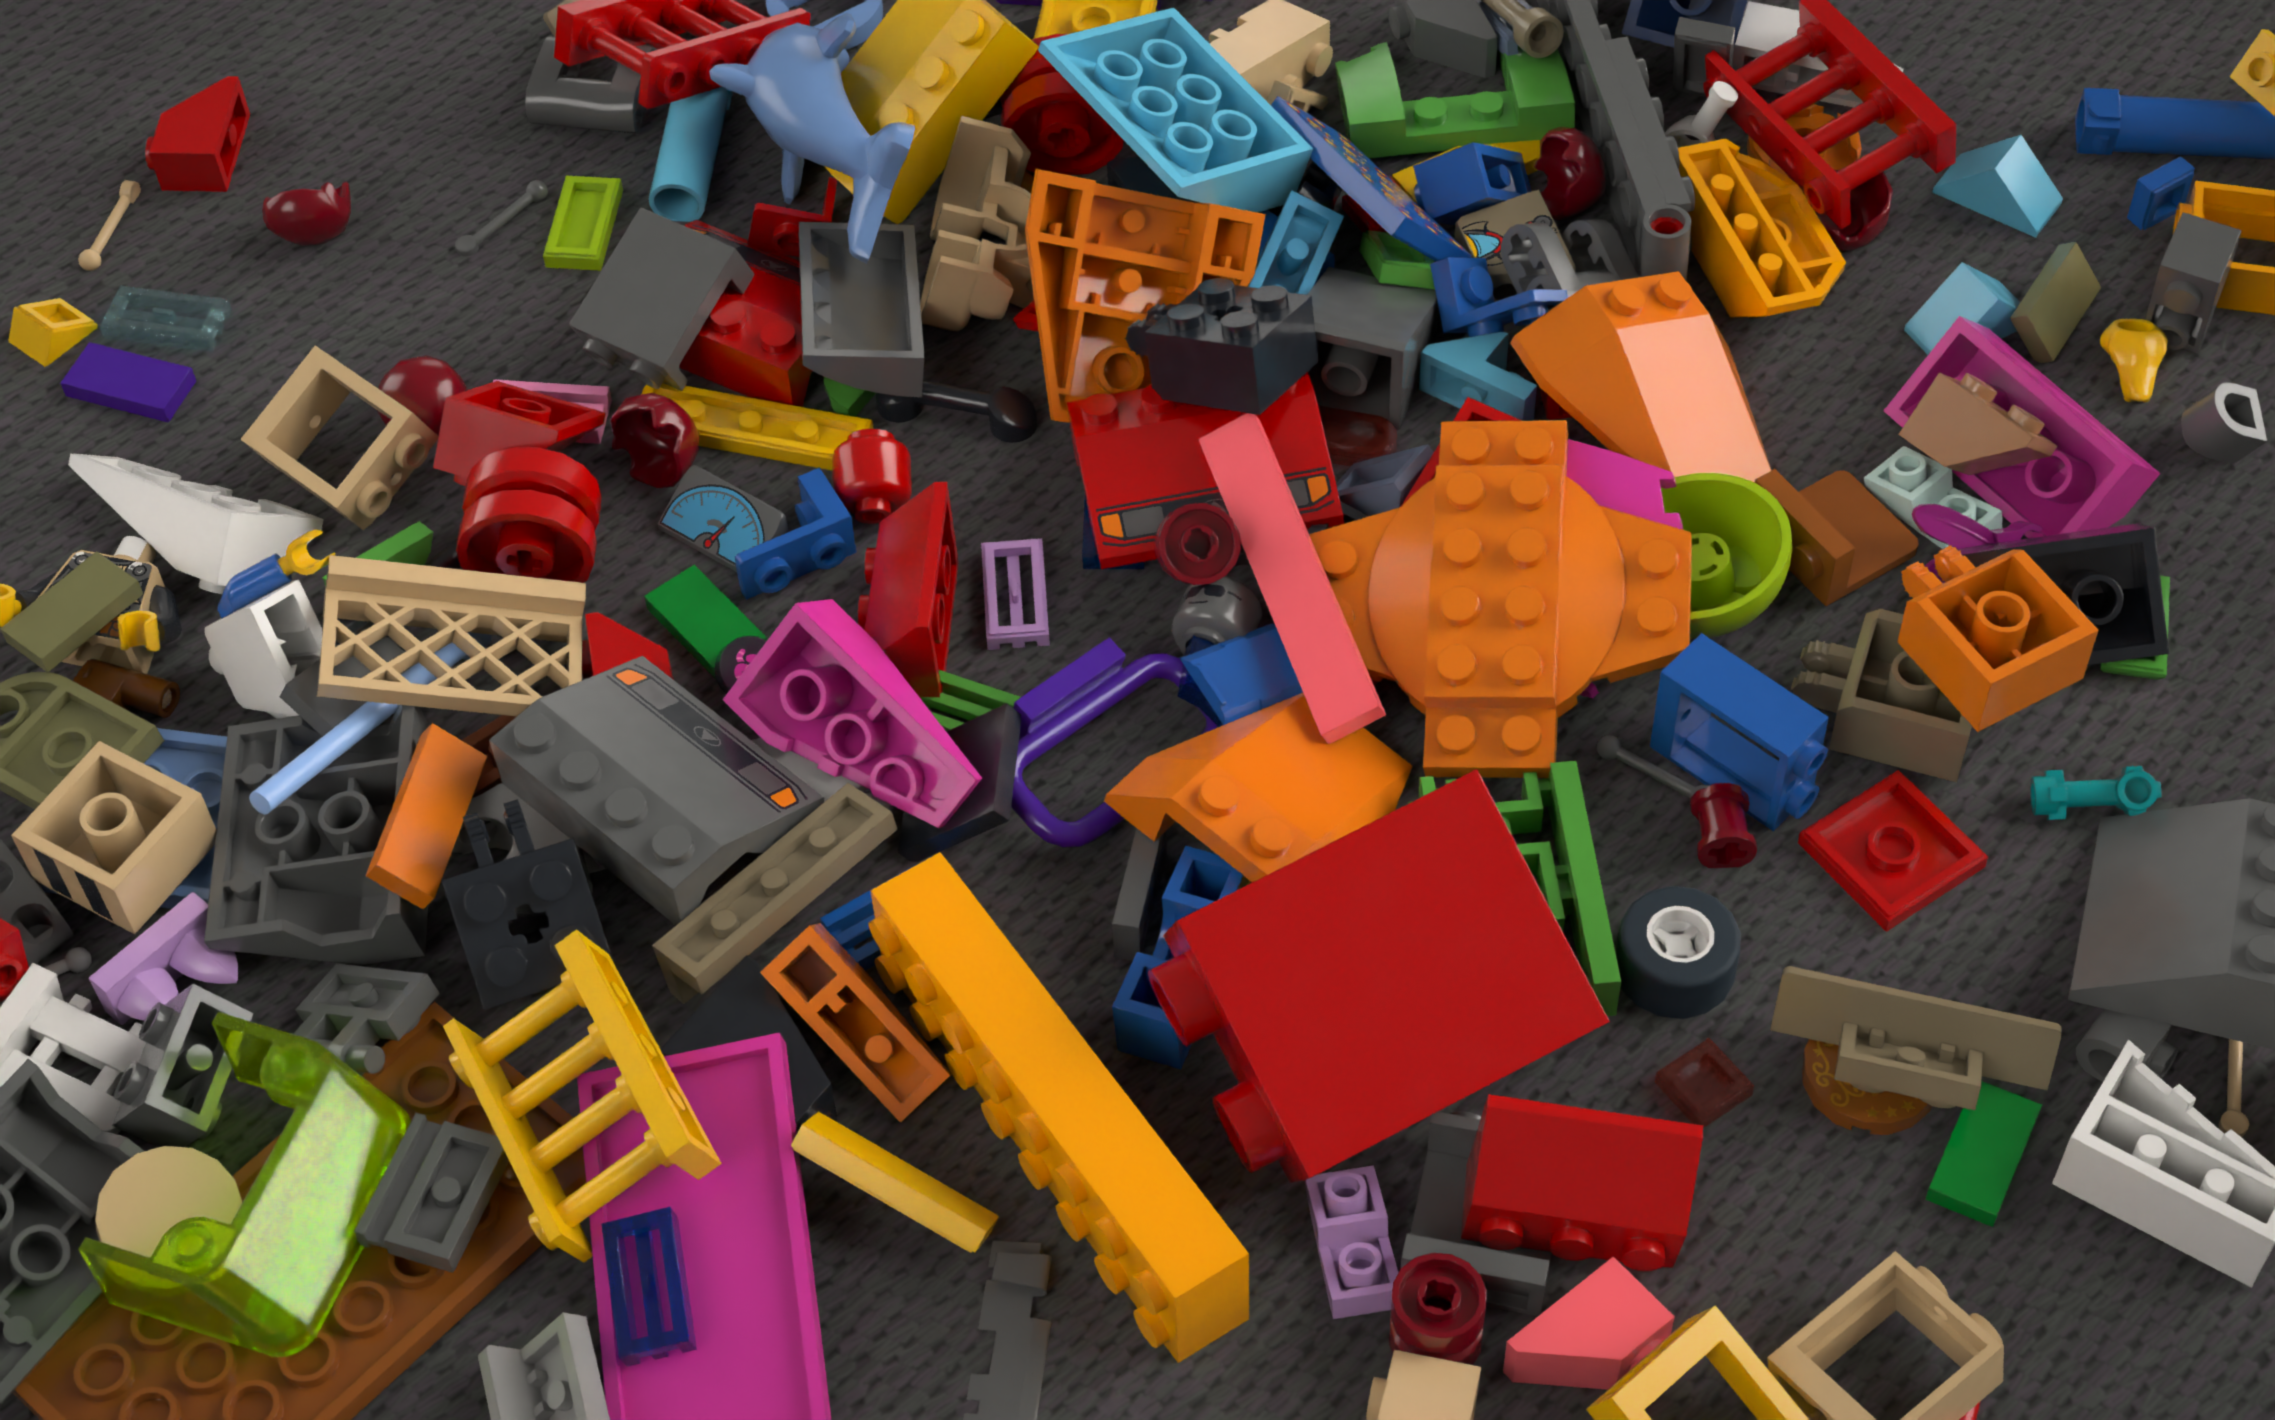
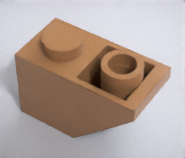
M1939 372L1898 434L1944 467L1967 475L2049 457L2058 446L2040 434L2045 425L2041 420L2014 404L2007 412L1992 401L1998 392L1969 373H1966L1960 381Z

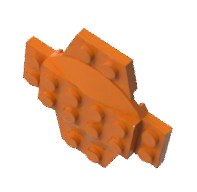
M1567 420L1441 422L1439 466H1436L1435 478L1415 492L1402 507L1310 534L1312 543L1371 680L1381 682L1383 678L1396 681L1399 687L1409 696L1410 703L1426 715L1423 757L1425 777H1462L1477 769L1480 776L1485 778H1523V773L1536 772L1537 778H1549L1550 763L1556 762L1558 718L1578 704L1577 696L1591 682L1607 677L1609 682L1612 683L1666 667L1690 644L1691 532L1600 506L1580 485L1568 478Z

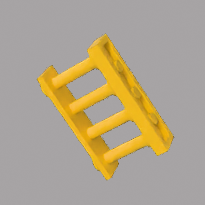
M576 929L554 945L567 971L560 975L562 983L486 1038H482L454 1018L446 1023L443 1028L455 1050L449 1055V1061L459 1078L468 1087L474 1089L534 1210L528 1216L531 1228L548 1249L554 1251L556 1248H560L584 1263L593 1256V1253L580 1222L661 1164L667 1168L675 1164L697 1180H700L721 1165V1162L610 955ZM577 1005L582 1008L587 1007L594 1020L587 1027L589 1035L512 1089L499 1062ZM604 1057H607L609 1060H615L622 1075L615 1079L617 1087L544 1140L538 1142L525 1114ZM632 1110L639 1114L643 1113L650 1127L643 1134L645 1141L566 1197L552 1168Z

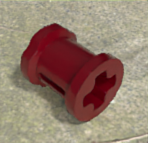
M1715 783L1707 788L1699 789L1691 797V813L1699 820L1702 838L1697 845V856L1700 863L1707 868L1742 867L1750 863L1757 854L1756 840L1752 834L1748 833L1745 818L1750 805L1749 795L1739 785Z

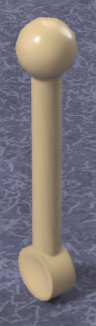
M129 180L122 182L119 192L120 198L90 249L84 250L79 255V265L84 270L93 271L101 265L100 254L129 204H134L141 192L138 182Z
M2229 1039L2227 1111L2221 1116L2218 1125L2220 1131L2224 1134L2232 1129L2240 1137H2243L2249 1127L2248 1118L2241 1112L2243 1042Z

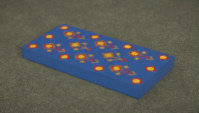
M1280 96L1276 97L1271 106L1313 148L1310 158L1392 237L1434 261L1447 257H1472L1469 252L1345 135Z

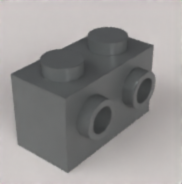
M191 984L165 1005L158 1002L147 1015L139 1033V1039L146 1042L138 1062L134 1061L128 1066L117 1085L114 1098L121 1101V1105L112 1126L158 1148L162 1146L186 1147L198 1138L204 1140L213 1130L221 1114L222 1103L219 1100L227 1080L234 1074L243 1058L245 1044L242 1042L254 1013L195 984Z

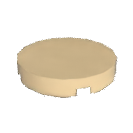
M162 1146L137 1153L112 1172L99 1193L95 1218L96 1231L103 1254L122 1275L137 1282L140 1279L147 1283H156V1287L177 1288L205 1279L226 1263L240 1235L243 1203L235 1179L217 1159L194 1148Z

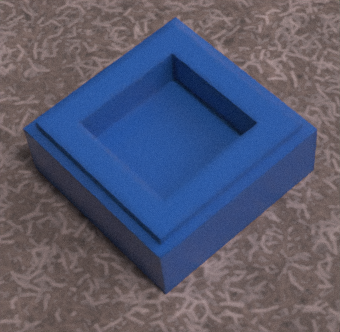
M2180 156L2139 178L2127 219L2140 230H2146L2174 215L2178 204L2186 202L2195 168Z

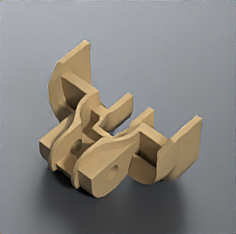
M961 116L944 168L933 212L930 239L935 240V244L929 260L920 299L921 319L924 325L949 331H960L968 324L971 315L988 320L1002 319L1009 302L1025 308L1034 300L1025 234L1031 193L1020 187L1031 152L1011 128ZM985 231L1000 237L1006 243L1005 245L995 244L983 238L980 242L979 239L982 232Z

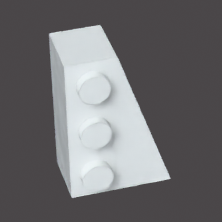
M2128 1040L2071 1135L2052 1184L2252 1288L2275 1245V1166L2232 1129L2225 1134L2193 1107L2196 1098L2180 1084L2173 1089L2142 1063L2145 1053Z

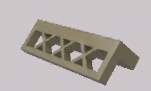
M850 783L845 784L652 945L670 993L683 1004L698 992L701 995L738 965L746 955L751 954L894 833L897 827L893 813Z

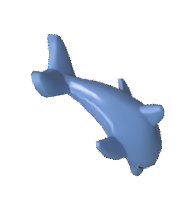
M845 13L835 18L823 29L795 23L775 30L763 39L748 65L718 64L709 73L711 80L720 86L745 96L746 103L765 131L782 148L781 185L784 202L790 205L799 193L804 158L840 171L853 178L854 198L847 227L849 252L854 258L867 264L891 191L909 152L915 132V125L894 122L884 126L877 133L870 136L860 123L846 95L841 77V72L849 63V55L844 48L856 32L855 21L852 15Z

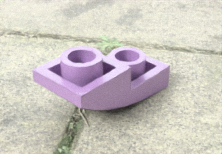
M1374 1165L1317 1174L1306 1179L1305 1187L1333 1319L1391 1310L1393 1282L1398 1275V1269L1388 1236V1216Z

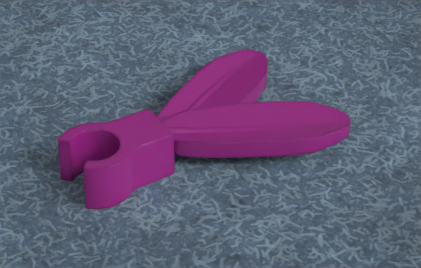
M1921 504L1912 511L1913 521L1921 532L1944 544L1956 547V549L2021 540L2025 532L2039 533L2043 529L2037 524L2017 521L2010 524L2007 528L1989 530L1975 520L1938 504ZM1935 558L1924 565L1928 567L1929 572H1933L1942 583H1945L1938 576V572L1935 569Z

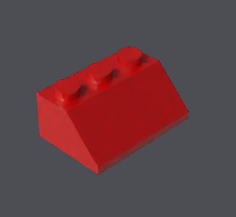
M947 482L932 483L880 522L876 548L868 547L865 554V579L867 584H871L870 595H860L858 603V625L877 642L921 700L922 697H940V694L944 692L943 685L940 683L939 670L946 672L959 559Z
M1488 1094L1466 1164L1461 1239L1479 1241L1486 1247L1495 1250H1512L1520 1247L1548 1251L1558 1258L1570 1261H1579L1587 1258L1609 1260L1614 1257L1628 1268L1638 1271H1653L1661 1267L1673 1268L1687 1235L1703 1141V1125Z

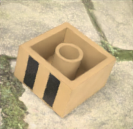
M99 741L11 836L34 881L125 930L136 934L214 847L217 829L201 793Z

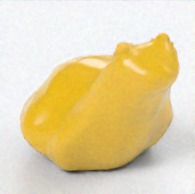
M2115 320L2104 330L2100 337L2101 347L2110 355L2117 367L2124 400L2127 402H2148L2150 400L2159 365L2167 351L2168 339L2165 333L2148 320Z

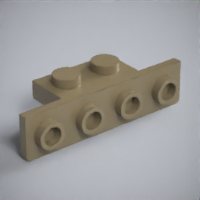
M1787 966L1783 969L1770 1028L1771 1031L1839 1045L1834 1080L1850 1083L1855 1088L1865 1092L1881 1093L1889 1091L1920 1098L1923 1102L1938 1108H1953L1957 1106L1971 1110L1976 1109L1982 1076L2048 1090L2062 1033L2061 1026L2054 1022Z

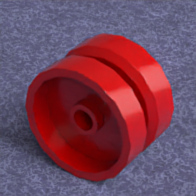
M1054 34L1034 38L1032 41L1040 46L1041 41L1067 34ZM1038 50L1000 97L1003 106L1001 126L1011 128L1031 152L1026 167L1029 171L1035 173V169L1065 175L1089 174L1107 165V162L1113 160L1123 148L1124 140Z
M538 447L507 448L486 455L471 468L465 486L462 506L464 515L459 527L456 547L461 568L470 571L579 583L586 582L595 561L597 544L595 530L599 523L602 500L597 479L583 464L565 454Z

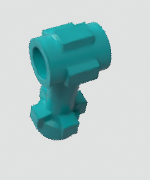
M2142 766L2123 767L2121 775L2115 779L2065 781L2063 770L2044 771V776H2032L2030 782L2033 815H2047V820L2066 819V808L2111 805H2115L2123 810L2124 814L2135 816L2146 812V809L2157 798L2162 797L2161 782L2156 781L2152 775L2145 772Z

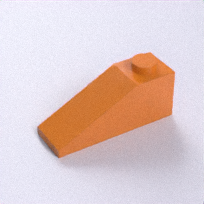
M821 923L809 925L760 972L900 1123L951 1076V1073L867 972Z

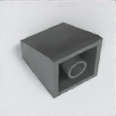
M1328 267L1307 294L1312 295L1318 363L1308 373L1316 395L1319 411L1400 430L1420 380L1421 352L1428 344H1434L1439 332L1440 312L1436 292L1426 288L1379 283L1376 277Z

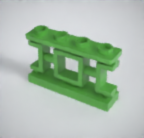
M1577 762L1550 763L1549 778L1538 779L1536 772L1523 773L1522 800L1495 802L1511 834L1541 832L1543 807L1548 806L1559 865H1554L1550 841L1517 844L1533 876L1537 877L1538 886L1562 931L1564 930V915H1569L1578 962L1606 1015L1614 1016L1617 1012L1621 978ZM1433 776L1420 777L1418 799L1438 789L1435 788ZM1456 779L1445 780V785Z

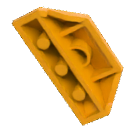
M1726 138L1679 147L1678 170L1681 177L1689 176L1695 195V209L1688 212L1691 218V251L1729 316L1766 317L1819 306L1844 271L1846 261L1808 203L1799 185L1764 162L1739 153L1740 147Z

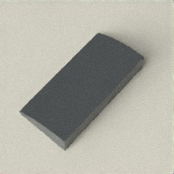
M799 222L803 366L824 377L854 388L895 396L922 397L924 345L914 225L880 224L870 258L866 264L854 258L849 252L848 223Z

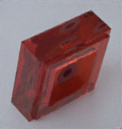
M1710 1038L1656 1072L1655 1083L1693 1124L1703 1125V1128L1750 1098L1754 1090L1752 1082Z

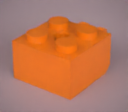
M1950 545L1934 555L1935 569L1938 572V576L1945 583H1942L1933 572H1929L1928 567H1925L1923 563L1920 564L1919 561L1901 571L1902 585H1904L1909 597L1913 599L1906 603L1897 642L1977 732L2084 678L2099 630L2024 550L2013 549L1975 567L1966 556H1962L1961 551Z

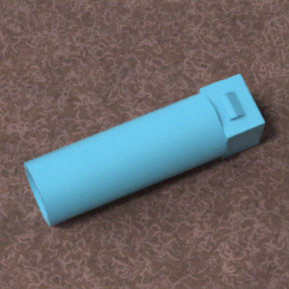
M720 87L670 103L649 194V205L654 213L672 221L692 222L701 218L705 211L725 113L730 108L732 91Z

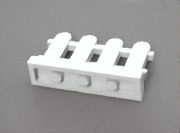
M32 963L0 1007V1087L27 1059H30L40 1067L61 1098L103 1131L118 1134L121 1130L112 1126L121 1102L111 1095L117 1088L128 1066L134 1061L138 1062L146 1044V1042L139 1039L142 1024L135 1022L129 1032L90 1014L89 1012L92 1009L91 1001L76 993L69 1003L65 1002L57 974ZM37 1040H40V1044L37 1046L32 1055L27 1056V1054L30 1052V1050L35 1045ZM61 1051L101 1069V1072L91 1086L51 1067Z

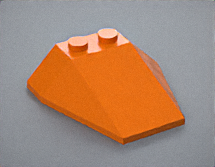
M1035 169L1025 234L1051 420L1070 423L1067 402L1086 399L1095 394H1114L1142 389L1151 385L1148 357L1146 355L1141 357L1139 354L1136 355L1134 351H1130L1131 348L1127 340L1124 339L1127 335L1128 327L1138 319L1141 321L1146 319L1147 311L1158 303L1160 305L1165 303L1166 306L1169 304L1178 305L1196 290L1199 284L1206 280L1224 278L1233 281L1234 285L1248 287L1256 270L1266 214L1212 203L1183 201L1097 184L1095 180Z
M1679 271L1586 285L1515 334L1510 342L1539 387L1610 451L1670 471L1674 477L1695 473H1722L1738 476L1755 483V479L1771 471L1730 348L1712 317Z
M1300 693L1146 757L1106 794L1104 802L1153 842L1175 822L1179 823L1248 880L1254 882L1395 811L1413 766L1364 727L1328 744L1319 732L1304 693Z

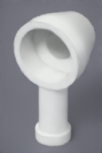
M1715 82L1709 90V97L1697 115L1686 116L1667 129L1665 136H1673L1678 148L1715 141L1713 130L1727 109L1732 107L1737 101V91L1725 82ZM1685 134L1694 136L1699 140H1691Z

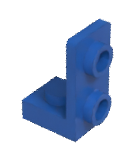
M1447 257L1430 264L1443 333H1468L1469 337L1504 332L1503 325L1514 322L1516 326L1529 325L1546 314L1548 309L1556 307L1568 298L1567 290L1533 289L1494 302L1493 282L1488 272L1486 258Z
M820 467L798 476L802 502L795 504V512L801 527L740 552L735 556L740 590L746 600L763 592H777L786 587L791 580L817 569L836 567L847 556L857 553L851 515Z

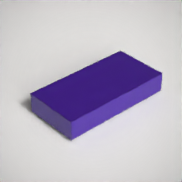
M89 342L60 384L67 397L169 423L196 383V378L191 367Z

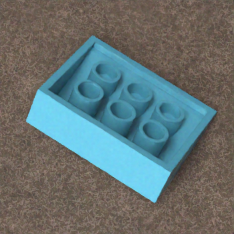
M1175 8L1040 42L1038 51L1178 197L1200 203H1212L1258 213L1284 205L1291 190L1297 192L1313 148Z

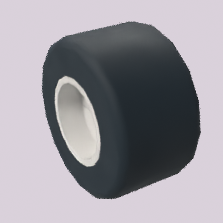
M1669 886L1649 891L1635 900L1623 916L1619 927L1616 959L1622 991L1638 1007L1660 1017L1686 1019L1711 1011L1725 1000L1735 981L1740 956L1741 932L1733 914L1717 898L1695 888Z

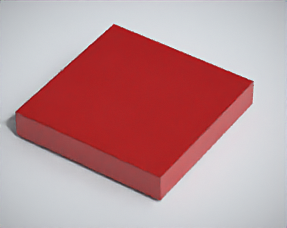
M1899 770L1801 831L1798 838V844L1886 932L1985 868L1988 856Z

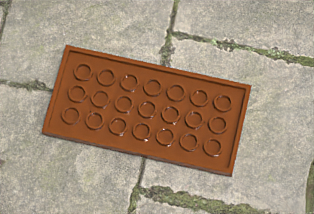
M436 1002L432 1003L422 1013L419 1023L413 1030L403 1035L399 1041L389 1040L381 1047L385 1054V1063L378 1073H364L361 1077L356 1078L346 1077L232 1176L236 1181L243 1203V1215L240 1235L226 1263L205 1279L177 1288L156 1287V1283H147L140 1279L137 1282L120 1273L12 1393L40 1420H352L543 1244L530 1226L528 1216L534 1210L510 1161L454 1273L389 1254L387 1248L371 1244L370 1248L362 1246L355 1235L354 1230L415 1113L425 1115L427 1121L440 1125L447 1121L497 1136L474 1089L468 1087L459 1078L449 1061V1055L455 1050L443 1026L454 1017ZM504 1059L499 1062L512 1089L527 1079ZM550 1097L525 1114L538 1142H541L574 1118ZM583 1146L552 1168L566 1197L586 1184Z

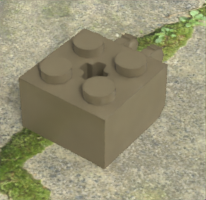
M1884 609L1866 613L1856 649L1835 643L1827 644L1825 641L1819 642L1818 640L1816 642L1810 641L1806 648H1803L1800 659L1804 669L1808 670L1807 672L1801 671L1797 678L1793 679L1791 690H1793L1794 695L1806 703L1812 704L1816 708L1837 713L1829 746L1830 750L1957 782L1972 725L1897 642L1904 614Z

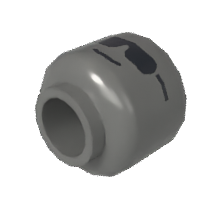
M1225 576L1211 584H1191L1187 588L1174 615L1171 627L1174 641L1181 649L1182 654L1187 656L1226 640L1245 636L1248 632L1258 629L1262 618L1260 601L1250 588L1234 577Z

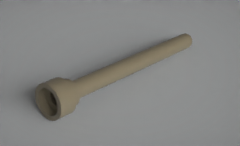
M1481 0L1513 26V37L1516 44L1531 57H1547L1556 51L1561 44L1564 33L1562 23L1546 9L1539 7L1527 9L1517 0Z

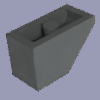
M1395 0V5L1389 8L1388 17L1392 33L1396 39L1404 38L1413 56L1483 78L1495 76L1498 36L1476 0Z

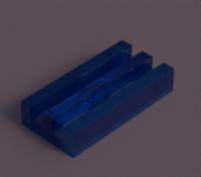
M666 1207L601 1223L620 1360L628 1367L640 1364V1358L651 1355L654 1360L668 1357V1351L678 1348L682 1353L697 1350L679 1221L673 1209ZM656 1229L660 1231L673 1330L665 1332L652 1239V1230ZM635 1235L648 1336L637 1339L624 1237Z

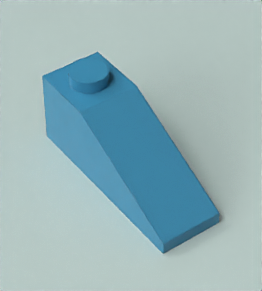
M1291 190L1257 260L1255 274L1248 287L1260 288L1275 285L1286 288L1287 292L1307 295L1315 284L1344 216Z

